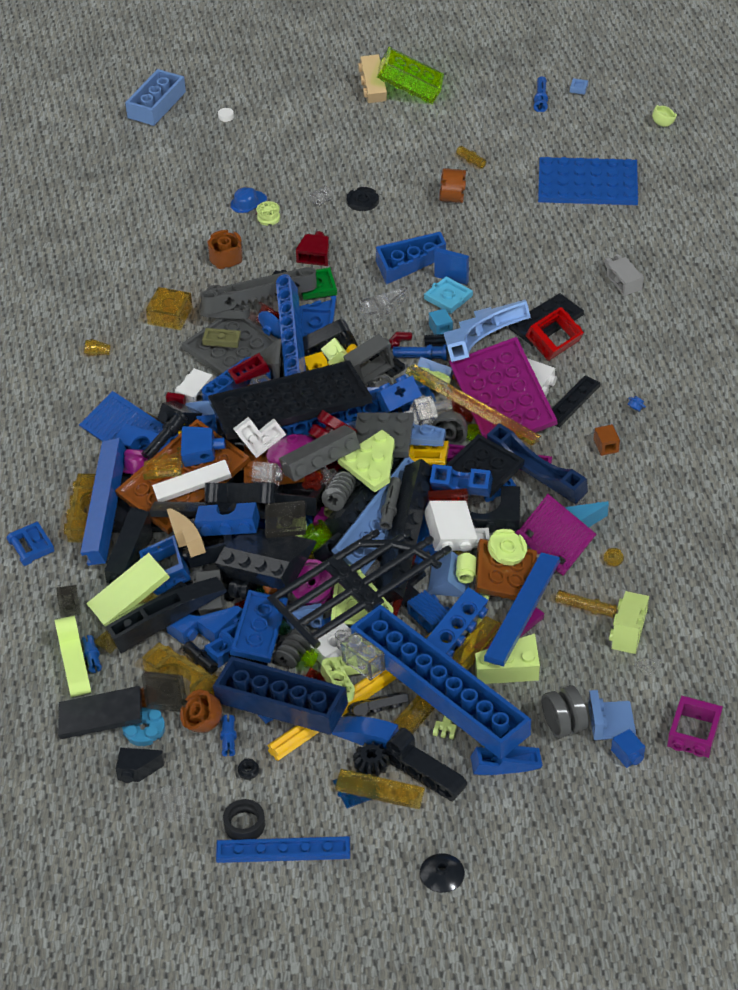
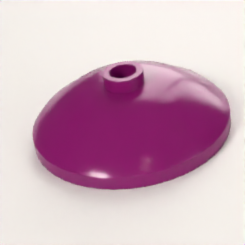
M303 434L285 436L267 450V460L271 465L282 468L279 461L280 457L316 440V438Z

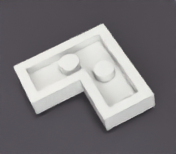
M247 417L233 428L256 458L286 435L275 419H272L258 430L250 418Z

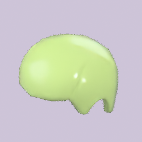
M657 105L652 113L654 122L662 127H668L673 124L677 116L669 107Z

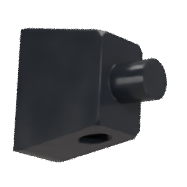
M169 401L162 403L157 419L162 423L168 422L173 417L174 411H179L188 418L187 424L182 425L179 429L182 430L183 426L191 425L197 419L196 416H202L203 413L180 402Z

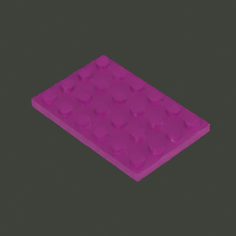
M517 337L470 353L468 358L453 362L449 361V365L481 436L487 438V434L499 423L513 431L518 438L558 424Z

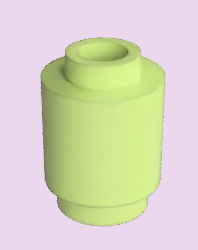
M470 553L459 555L456 562V577L459 582L465 584L471 583L476 577L477 559Z

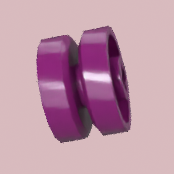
M308 559L298 577L322 562ZM325 570L293 590L292 593L299 599L332 576ZM334 586L305 605L318 603L323 605L333 598Z

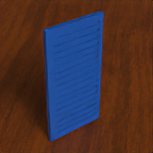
M114 391L79 424L81 428L101 441L116 439L124 423L137 425L146 430L151 429L156 433H160L163 429V423ZM148 446L142 447L140 450H145Z

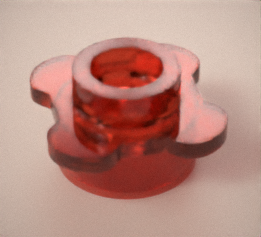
M315 471L305 476L302 487L304 489L320 490V482L323 479V475Z

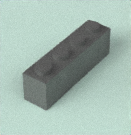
M343 425L280 457L279 461L284 475L295 482L361 447L356 432Z

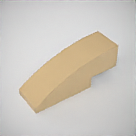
M171 508L167 509L179 548L187 545L191 557L206 553L202 538L194 524L181 513Z

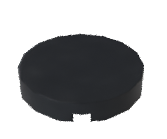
M358 187L357 190H351L347 194L346 201L353 210L369 211L379 204V195L372 188Z

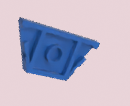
M331 296V300L325 302L318 300L312 304L300 306L303 337L334 322L336 296Z

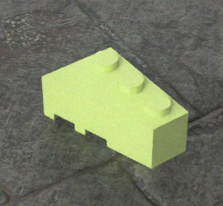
M625 591L623 599H619L617 608L619 611L618 614H615L614 629L611 628L609 641H612V649L636 654L648 610L649 596Z
M535 633L518 639L504 667L484 661V656L488 649L475 653V674L485 684L539 681L540 663Z

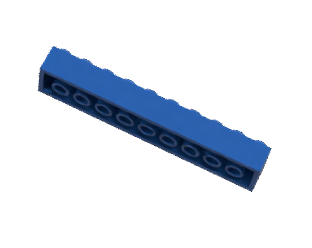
M379 605L351 626V639L355 646L499 759L505 757L531 735V718L384 606Z

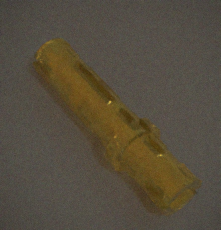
M558 590L555 599L557 603L588 610L594 615L598 613L614 618L617 611V605L600 602V599L597 598L593 600Z

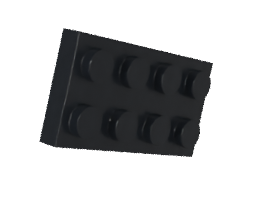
M559 293L529 311L531 318L510 324L508 328L528 344L534 346L526 337L531 325L560 307L568 312L574 321L584 315V310ZM555 321L542 331L549 337L562 328Z

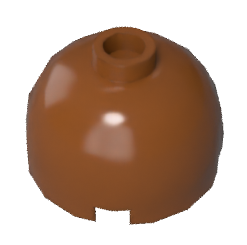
M201 689L189 694L185 699L188 701L186 706H182L180 711L182 725L193 732L206 733L212 731L222 717V706L219 699L212 693Z

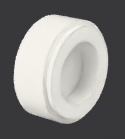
M230 108L220 109L218 111L219 120L223 122L231 121L234 118V111Z

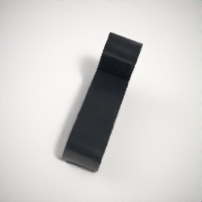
M343 319L336 320L303 337L305 356L322 352L321 348L333 338H337L340 344L346 341L345 350L351 344H355L357 347L358 344L347 322Z
M205 483L204 502L275 503V483Z
M401 727L387 742V756L390 758L392 766L449 801H454L466 788L467 781L461 774L415 747V738L408 729Z

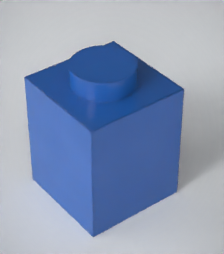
M628 729L612 738L611 751L628 768L631 765H638L642 762L645 745Z

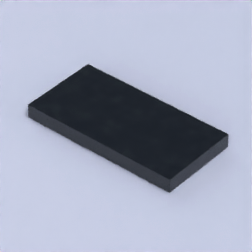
M140 686L59 702L58 736L60 739L142 723V689Z

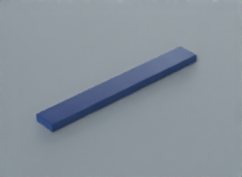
M540 553L484 656L485 662L505 666L558 567L560 557Z

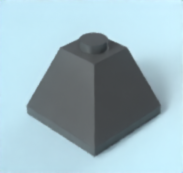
M277 339L261 352V356L270 368L271 380L282 377L283 371L281 339Z

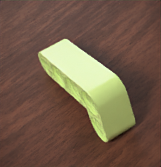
M75 615L56 619L54 621L70 696L72 698L91 693Z

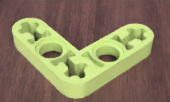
M365 653L331 657L322 660L320 671L326 682L346 687L348 702H351L354 699L355 687L348 675L374 672L377 670L378 663Z

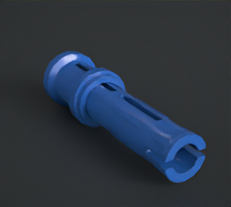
M543 76L537 79V94L534 96V110L536 112H545L548 108V96L546 94L547 79Z
M429 344L427 347L393 346V355L396 358L424 357L430 360L443 359L447 361V345L432 346V344Z

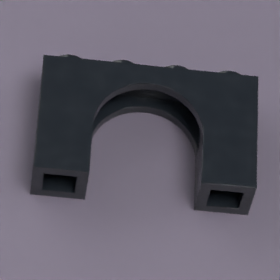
M502 486L500 505L492 512L480 514L469 510L474 528H489V533L500 529H511L515 532L519 530L520 486ZM443 491L442 501H462V493Z

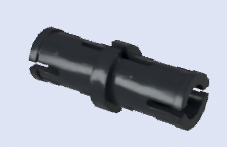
M192 641L184 644L183 652L189 655L196 665L202 666L209 674L217 671L218 663L211 659L205 650L198 648Z

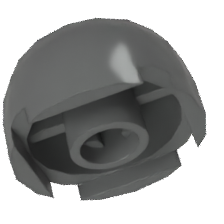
M455 411L441 412L431 424L432 426L446 429L445 441H449V444L461 445L467 438L468 424L465 418Z

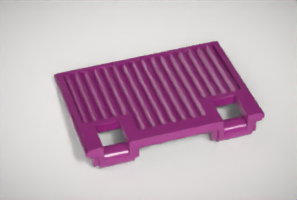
M549 494L545 496L522 527L515 532L518 536L520 534L532 550L537 551V554L542 552L558 557L562 556L566 561L563 565L559 563L556 571L563 576L597 535ZM529 529L534 533L531 538L526 535Z

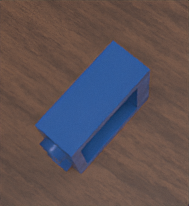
M175 535L139 551L140 558L149 553L156 562L175 553L177 554L179 564L164 570L170 578L153 591L155 596L167 591L180 581L185 583L191 580L187 561H184L182 554L183 547L179 548Z

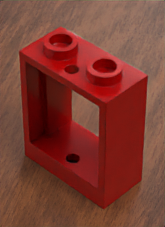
M560 307L531 325L526 337L550 361L579 342L584 332L570 317L569 313ZM555 321L570 337L569 340L558 347L542 331Z

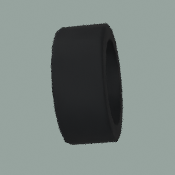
M236 800L228 805L223 814L225 833L232 840L257 839L264 832L266 826L264 810L260 804L253 800ZM239 813H252L257 817V822L249 828L240 829L231 824L232 818Z

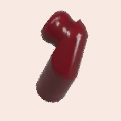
M395 332L389 339L391 349H393V346H400L402 340L411 341L412 333Z

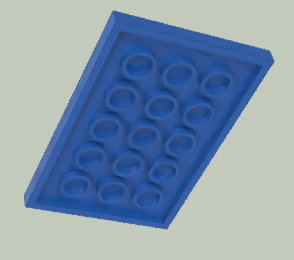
M539 157L538 202L638 205L637 160Z

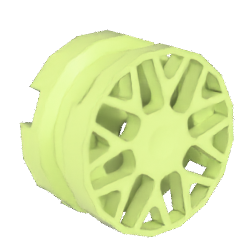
M266 201L257 206V220L260 224L268 226V224L274 225L279 222L280 208L277 203Z

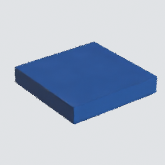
M436 248L434 251V277L443 279L447 276L460 284L467 285L469 282V256Z

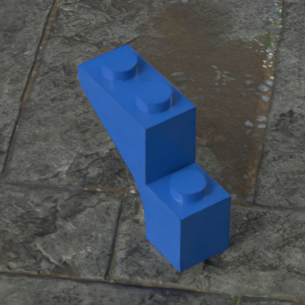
M233 606L202 616L188 614L166 627L167 633L182 644L193 641L198 633L212 642L220 637L222 630L240 620L243 609L239 606Z

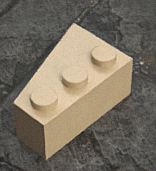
M379 54L361 56L360 63H358V71L360 73L361 85H363L364 98H367L368 103L386 101L387 90Z

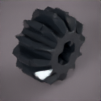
M374 741L371 745L364 742L363 747L357 746L356 753L353 755L356 771H359L361 776L367 773L369 779L372 774L379 777L380 772L386 773L387 767L390 764V758L387 756L386 749H383L382 743L376 746Z

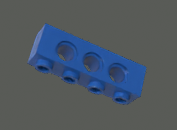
M468 587L427 637V640L452 658L455 653L454 649L457 646L460 648L466 640V634L468 632L472 633L476 628L477 620L479 618L483 619L487 614L488 599Z

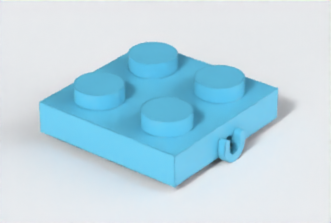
M447 276L440 282L433 283L432 288L424 293L425 300L441 309H446L450 314L473 296L471 289Z

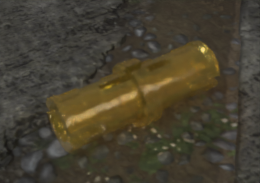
M463 146L457 148L456 154L466 159V162L469 164L473 163L480 169L485 167L486 159L478 156L476 152L470 151Z

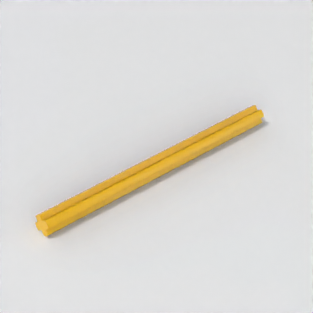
M381 666L354 685V699L348 702V705L370 698L397 678ZM346 707L344 713L342 714V716H344L346 713H348V708H347V707ZM296 725L267 745L269 748L268 752L271 756H274L276 761H279L319 732Z

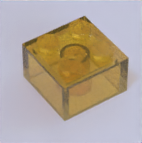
M158 287L146 308L148 325L181 330L193 308L191 293Z

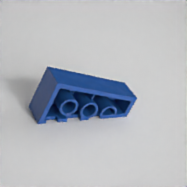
M441 231L377 246L376 263L385 283L389 284L434 263L435 249L441 248L446 250V242Z

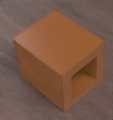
M613 424L595 428L594 442L600 455L619 452L620 439Z

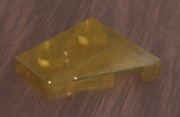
M181 446L177 448L178 452L169 456L167 453H164L157 458L145 461L143 467L144 480L181 476L183 470Z

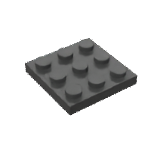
M357 413L355 429L357 430L356 435L359 444L383 430L395 440L393 457L409 458L414 413Z

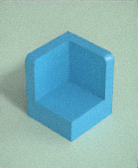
M446 309L429 312V326L434 335L453 330V321Z

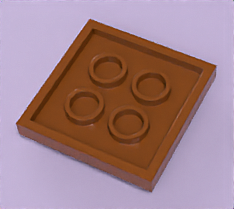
M480 539L477 548L475 592L515 600L537 561V551L527 549L524 559L519 564L512 566L504 565L491 557L487 545L489 540Z

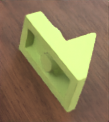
M333 338L321 348L329 360V365L344 362L343 356L347 352L337 338Z

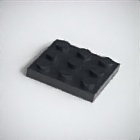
M478 434L445 466H452L455 471L462 473L471 472V468L490 470L493 478L489 497L491 498L524 466L525 459Z

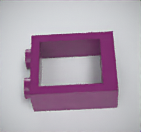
M681 695L669 732L667 747H671L676 751L693 753L698 757L704 756L709 758L721 720L723 706ZM682 715L712 723L708 739L704 740L678 733L677 729Z

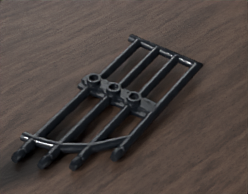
M375 529L276 591L267 599L316 649L321 645L318 640L319 638L363 609L368 613L384 603L383 596L432 565L436 569L440 568L442 563L439 560L444 555L449 554L452 548L448 545L430 555L422 549L432 544L434 541L432 536L426 537L415 545H410L402 542L412 535L409 529L391 540H372L380 534L379 530ZM359 548H377L350 566L343 560V558ZM392 548L405 551L363 579L356 573L357 570ZM413 555L423 559L422 562L376 592L369 586L370 583ZM325 570L332 576L288 606H285L279 600ZM337 583L345 589L299 620L292 613ZM350 596L358 602L313 633L305 627V625Z

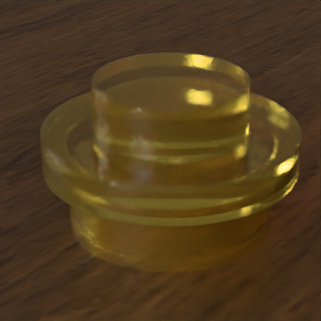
M610 548L604 554V562L610 566H619L623 562L624 556L618 548Z

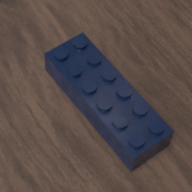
M233 656L230 657L213 685L214 695L222 705L329 735L334 731L348 705L346 687Z

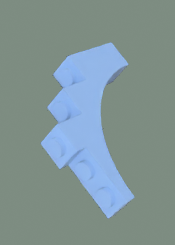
M522 300L493 309L489 307L474 311L475 318L459 322V329L444 332L451 362L468 358L471 348L490 333L510 324L531 318L527 301Z

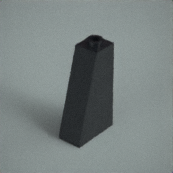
M134 507L130 508L104 570L106 583L111 584L141 559L139 551L147 548L150 544L153 532L149 511Z

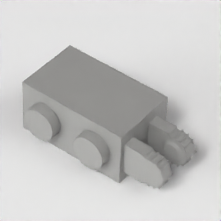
M619 254L614 255V261L609 257L605 258L607 277L624 296L642 290L644 277L634 267L633 263H630L626 257L622 258Z

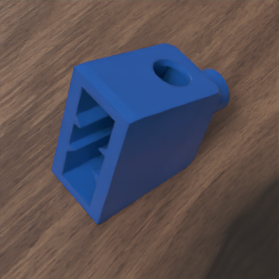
M182 427L181 457L184 467L211 462L215 459V450L226 449L225 438H215L212 428Z

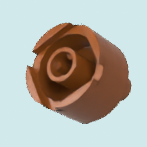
M442 169L440 201L463 203L466 170Z
M220 230L210 236L211 238L207 241L209 260L218 269H224L242 262V241L238 233L234 231L233 233H228V230Z

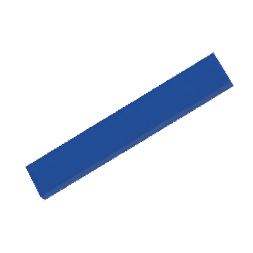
M350 836L217 840L216 849L217 863L350 859Z

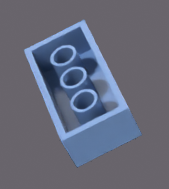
M157 69L125 102L127 118L155 126L186 92L184 76Z

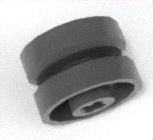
M569 685L561 688L559 693L551 691L542 695L541 702L544 717L556 738L560 739L569 736L571 730L578 733L588 728L589 721L586 706L575 686Z

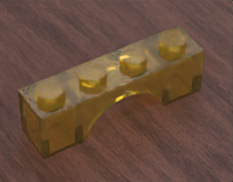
M78 473L76 481H73L74 493L70 495L71 507L67 509L68 522L64 524V535H67L68 542H83L88 516L83 510L90 504L96 474Z
M158 642L142 657L144 670L158 679L172 675L182 676L190 681V694L201 689L214 695L213 685L218 676L206 672L203 667L195 665L187 657L177 654L171 647L164 646Z

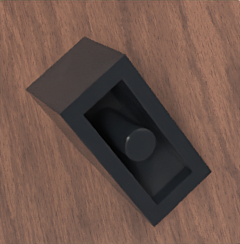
M120 747L115 768L118 781L125 783L140 782L162 768L165 763L163 750Z

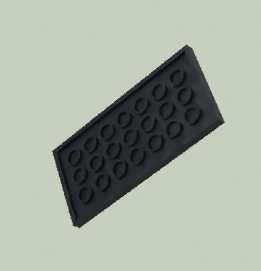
M350 360L208 396L209 403L227 440L239 438L233 428L247 417L260 430L272 419H275L279 426L292 425L296 422L318 417L321 410L331 414L373 403L371 394Z

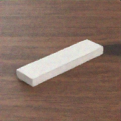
M222 460L154 484L152 487L158 502H164L204 488L205 483H218L230 479L232 476L226 461Z

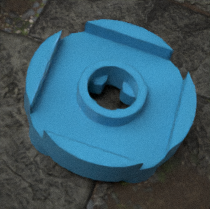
M142 708V723L122 727L123 734L133 745L148 746L153 744V741L158 738L160 739L165 732V722L160 710ZM147 724L149 727H145V730H141L140 725Z

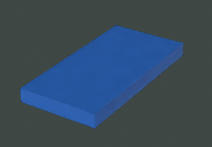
M248 590L230 649V655L271 663L284 616L268 601L267 597L270 594ZM282 597L281 599H279L285 606H287L288 598Z

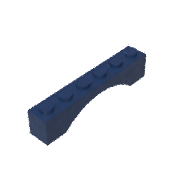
M499 423L487 434L488 440L525 459L521 470L575 505L588 493L587 478L573 469L560 468L543 460L530 450L513 431Z

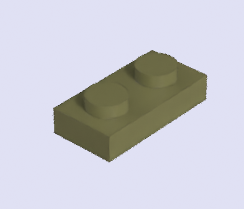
M206 328L202 342L203 345L238 348L241 331Z

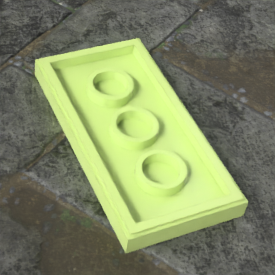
M148 553L86 604L104 625L135 607L170 577Z

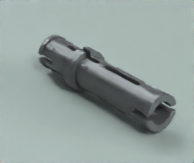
M398 477L390 479L385 504L381 508L382 516L379 525L384 530L392 528L393 517L397 513L396 504L402 484L401 479Z

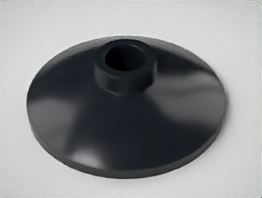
M445 853L434 854L428 857L420 868L422 883L428 889L439 893L455 890L462 884L465 876V870L460 860Z

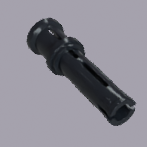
M174 411L173 417L163 424L162 431L141 453L145 459L148 457V461L152 459L171 436H176L181 426L187 424V418L181 412Z

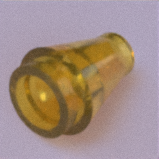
M94 339L86 340L84 354H88V356L109 355L111 344Z

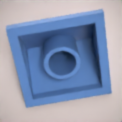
M453 551L446 556L444 555L439 560L442 563L440 568L431 567L428 586L429 594L460 597L469 587V583H461L456 577L458 555Z

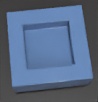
M573 78L570 93L585 95L588 80Z

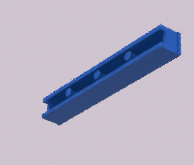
M120 438L102 441L80 552L82 556L87 555L88 566L106 564L118 501V495L115 490L121 485L124 452L126 450Z

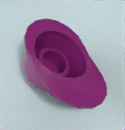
M125 450L123 473L134 474L148 462V457L145 459L141 454L144 450Z

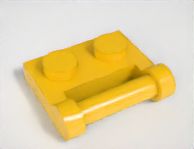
M444 441L443 446L437 447L410 445L409 457L414 462L422 459L430 466L433 464L446 465L449 441Z

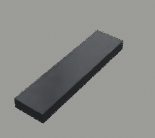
M585 375L552 408L558 423L555 426L560 428L600 387V382Z

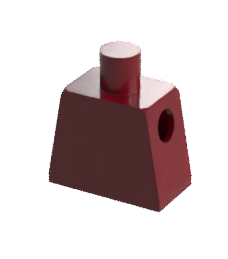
M321 231L315 232V235L305 234L296 248V263L328 266L329 237L325 236Z

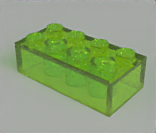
M388 47L383 55L377 78L381 81L387 82L397 89H402L410 95L431 104L434 103L441 91L444 73L391 47Z

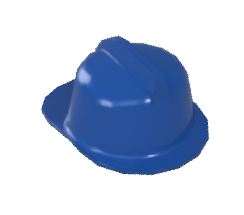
M240 188L235 192L230 206L235 212L247 213L257 208L260 203L266 202L267 196L260 191H255L253 188Z

